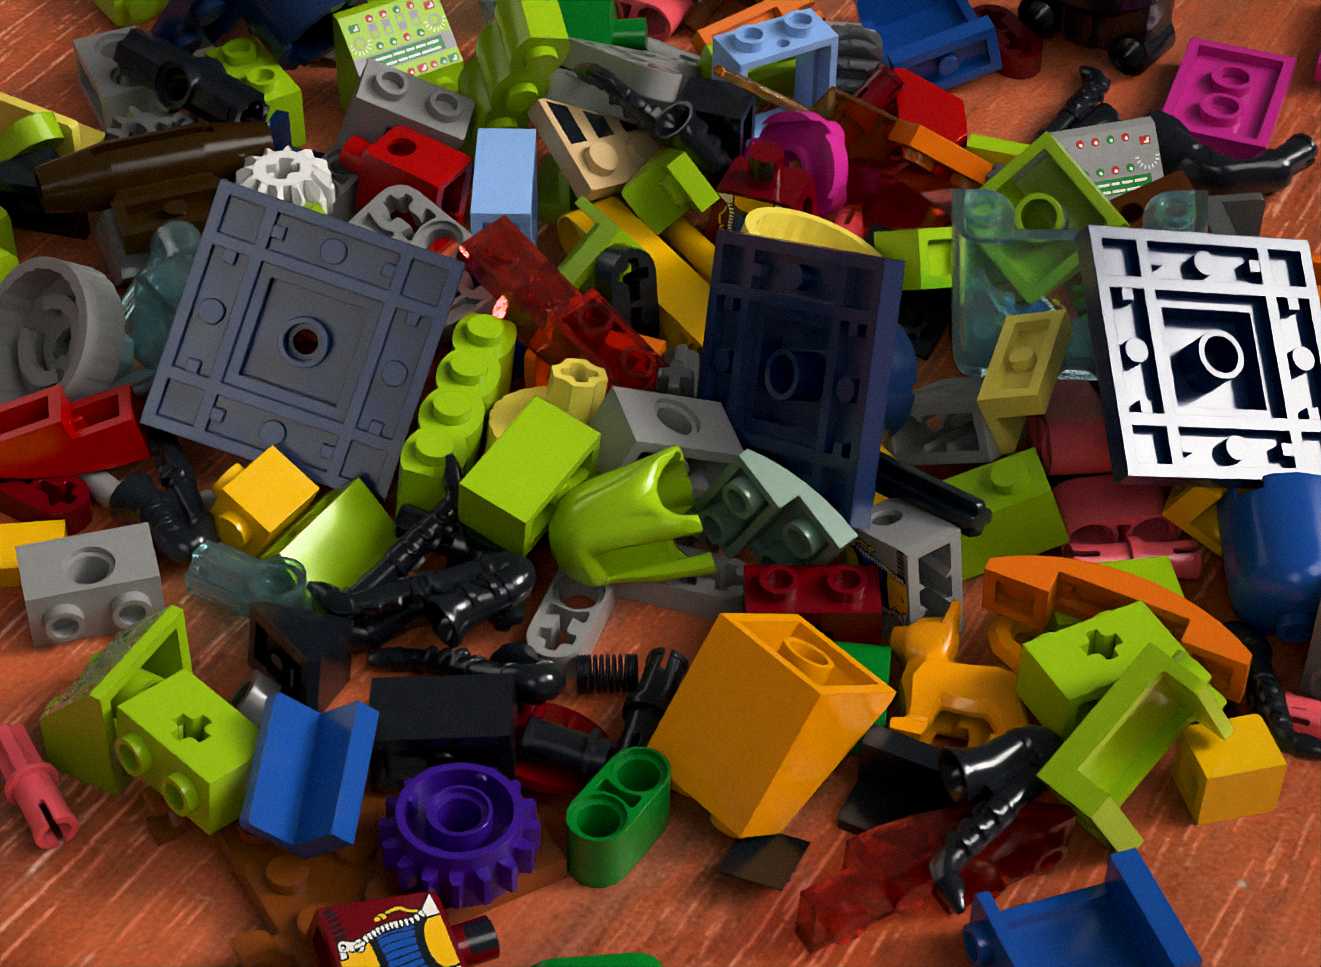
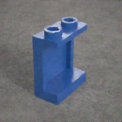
M854 0L859 23H862L863 28L875 29L880 34L883 41L882 51L884 52L882 63L893 71L894 68H905L934 85L947 90L1003 68L995 26L988 15L978 18L967 0Z
M1137 848L1110 854L1105 881L1098 885L1002 911L999 910L988 890L975 893L972 899L970 921L963 926L962 931L964 947L974 967H1201L1203 960Z

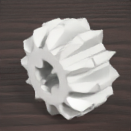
M289 145L282 151L264 148L262 157H246L244 167L236 171L235 184L302 207L307 202L319 204L327 215L333 212L335 188L332 183L331 171L328 169L327 160L314 158L311 149L294 152Z

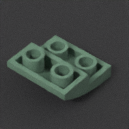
M746 449L737 455L690 508L694 515L699 516L704 535L712 543L718 545L728 559L731 560L749 548L756 557L758 565H829L858 537L846 520L807 483L786 468L750 449Z

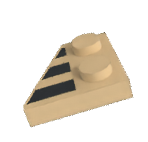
M545 98L538 99L527 112L577 198L583 195L589 201L622 194L623 187L647 160L660 149L651 134L647 131L643 132L636 129V122Z

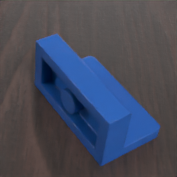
M279 692L268 696L265 701L240 815V826L304 859L354 845L379 711L357 700L319 713Z

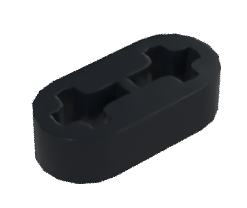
M624 243L613 244L607 247L599 255L595 264L594 281L597 323L627 331L631 328V321H634L635 329L630 332L658 339L659 311L654 260L649 253ZM628 263H630L631 272L623 275L622 282H619V273L625 272Z

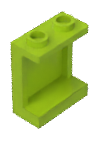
M1149 642L1036 776L1047 787L1073 821L1111 851L1117 853L1132 848L1138 849L1144 842V839L1119 807L1192 722L1197 721L1222 740L1226 741L1235 731L1222 710L1227 701L1215 688L1208 684L1212 676L1195 659L1181 650H1177L1170 657Z

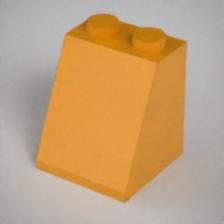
M719 613L646 747L657 750L667 758L671 766L670 788L682 795L694 798L711 813L709 817L711 823L721 832L737 839L780 834L890 705L897 692L799 614Z

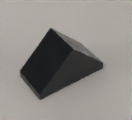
M52 146L0 162V206L10 216L12 228L87 240L91 233L87 212L45 214L43 212L36 187L34 167L60 158Z
M264 601L251 603L248 665L253 670L258 669L281 685L280 693L319 713H323L350 681L354 619Z

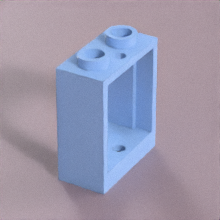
M811 8L790 11L784 16L757 24L740 26L736 30L713 36L712 79L747 86L748 70L796 56L794 103L755 115L754 138H759L762 129L767 125L762 123L769 116L782 111H811L829 121L834 115L839 35Z
M478 128L470 210L471 234L502 258L507 265L510 277L513 276L533 293L538 232L536 129Z

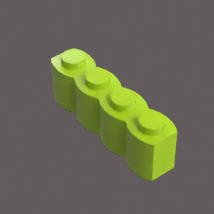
M497 0L495 6L496 19L481 32L476 43L477 56L472 58L459 74V90L455 93L475 100L466 136L459 150L474 159L471 173L472 179L474 177L478 128L527 129L530 123V117L527 114L528 110L538 99L545 97L550 86L549 75L555 72L568 56L570 41L558 0Z
M470 312L457 323L453 331L451 352L438 365L435 389L424 399L420 406L417 431L409 436L401 450L396 516L403 504L409 503L430 511L444 498L446 491L443 488L442 477L446 455L454 454L465 476L479 461L480 452L484 449L490 410L493 409V405L498 400H501L503 396L510 393L517 335L516 326L513 321L500 319L490 314Z

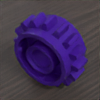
M449 763L434 766L418 774L413 779L407 778L404 780L403 790L398 797L388 796L385 801L386 817L379 819L378 824L383 867L385 871H397V886L402 891L410 889L413 893L434 892L439 896L443 906L452 907L453 909L473 907L481 904L487 905L506 891L513 893L517 890L520 872L532 873L535 869V851L540 850V821L536 820V802L534 798L521 799V783L516 779L510 781L507 777L497 772L495 768L473 763Z

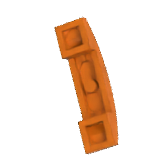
M1040 555L989 558L984 568L981 607L1045 631L1055 610L1085 621L1093 618L1100 612L1115 610L1142 600L1187 651L1189 656L1210 673L1212 679L1208 684L1215 688L1224 698L1240 704L1245 693L1253 655L1221 622L1181 595L1137 575L1083 560Z

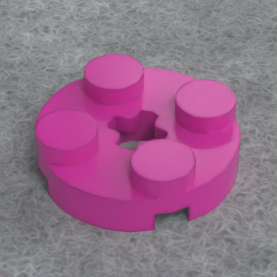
M782 111L769 116L762 123L767 125L762 129L759 138H751L746 148L745 157L749 158V149L755 143L770 141L779 144L784 149V166L789 167L790 163L796 162L797 157H799L802 163V171H807L814 177L820 218L824 219L829 213L837 212L843 208L847 200L848 157L844 145L845 135L842 127L837 122L827 121L819 114L811 111Z

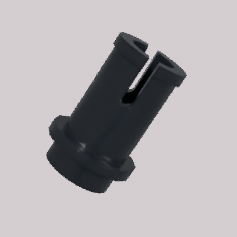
M532 715L523 735L519 759L526 762L529 760L579 775V783L587 784L590 778L593 779L611 759L614 740L602 737V729L594 728L590 734L541 720L540 717Z

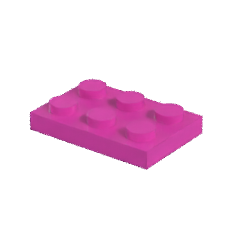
M1191 37L1162 112L1179 119L1191 132L1192 137L1219 153L1235 159L1254 156L1262 150L1269 148L1294 75L1297 58Z

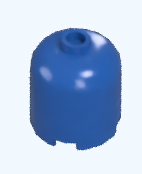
M1304 472L1270 473L1262 476V488L1248 491L1239 496L1237 488H1232L1225 493L1217 504L1218 530L1228 598L1233 612L1242 622L1261 630L1264 635L1278 637V639L1284 642L1300 643L1312 638L1321 600V475Z

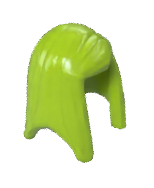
M678 444L590 478L573 487L560 499L549 521L548 538L553 557L559 567L569 577L589 588H599L600 586L606 587L609 584L659 582L700 577L717 572L711 552L688 557L677 549L673 541L674 538L703 532L698 515H684L695 504L696 500L693 497L694 492L684 464V455Z

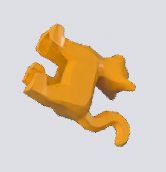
M953 599L944 617H921L910 625L895 626L889 638V646H891V650L898 657L904 673L898 687L897 697L900 717H891L888 729L930 745L936 734L966 740L968 746L963 748L977 747L998 737L1012 727L1029 725L1026 705L1016 693L1022 646L1014 639L1018 636L1036 637L1043 634L1044 630L1007 616H1002L992 623L987 633L990 646L995 657L1009 669L1006 670L995 666L953 662L959 646L961 601Z

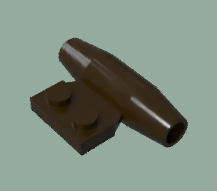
M266 121L191 123L96 143L34 167V176L40 203L45 214L103 212L104 210L111 209L113 224L127 256L141 252H157L165 247L200 240L220 179L234 183L236 181V171L244 167L246 157H262L264 148H269L275 151Z

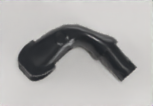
M1155 110L1143 116H1151L1155 122L1163 175L1166 176L1183 170L1199 197L1279 192L1289 186L1292 176L1315 163L1316 159L1313 157L1318 152L1317 145L1311 137L1303 133H1296L1275 149H1264L1254 156L1235 159L1213 150L1192 137L1191 132L1182 122L1168 113Z

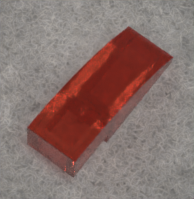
M848 157L847 200L844 206L862 205L863 228H871L874 222L890 228L953 227L965 225L954 210L970 196L942 177L915 165L887 158Z

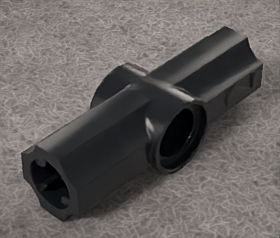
M131 28L124 39L117 42L113 60L119 66V73L152 90L158 101L165 108L171 110L186 109L209 123L266 121L270 106L264 100V93L227 74L223 64L216 58L209 56L196 57L145 28Z

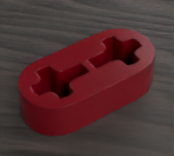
M992 4L974 7L973 10L978 18L988 15L995 26L1003 66L997 72L1004 77L1021 80L1037 75L1041 70L1042 40L1005 7Z
M75 475L35 479L0 478V512L20 522L65 519L67 533L70 536L84 530L92 521L93 511L87 484Z

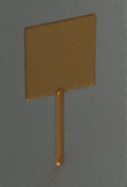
M716 65L713 68L714 75L788 111H811L819 114L827 121L837 122L842 127L845 135L844 145L848 157V176L860 182L898 145L888 140V137L899 118L834 86H831L811 108H808L722 65Z

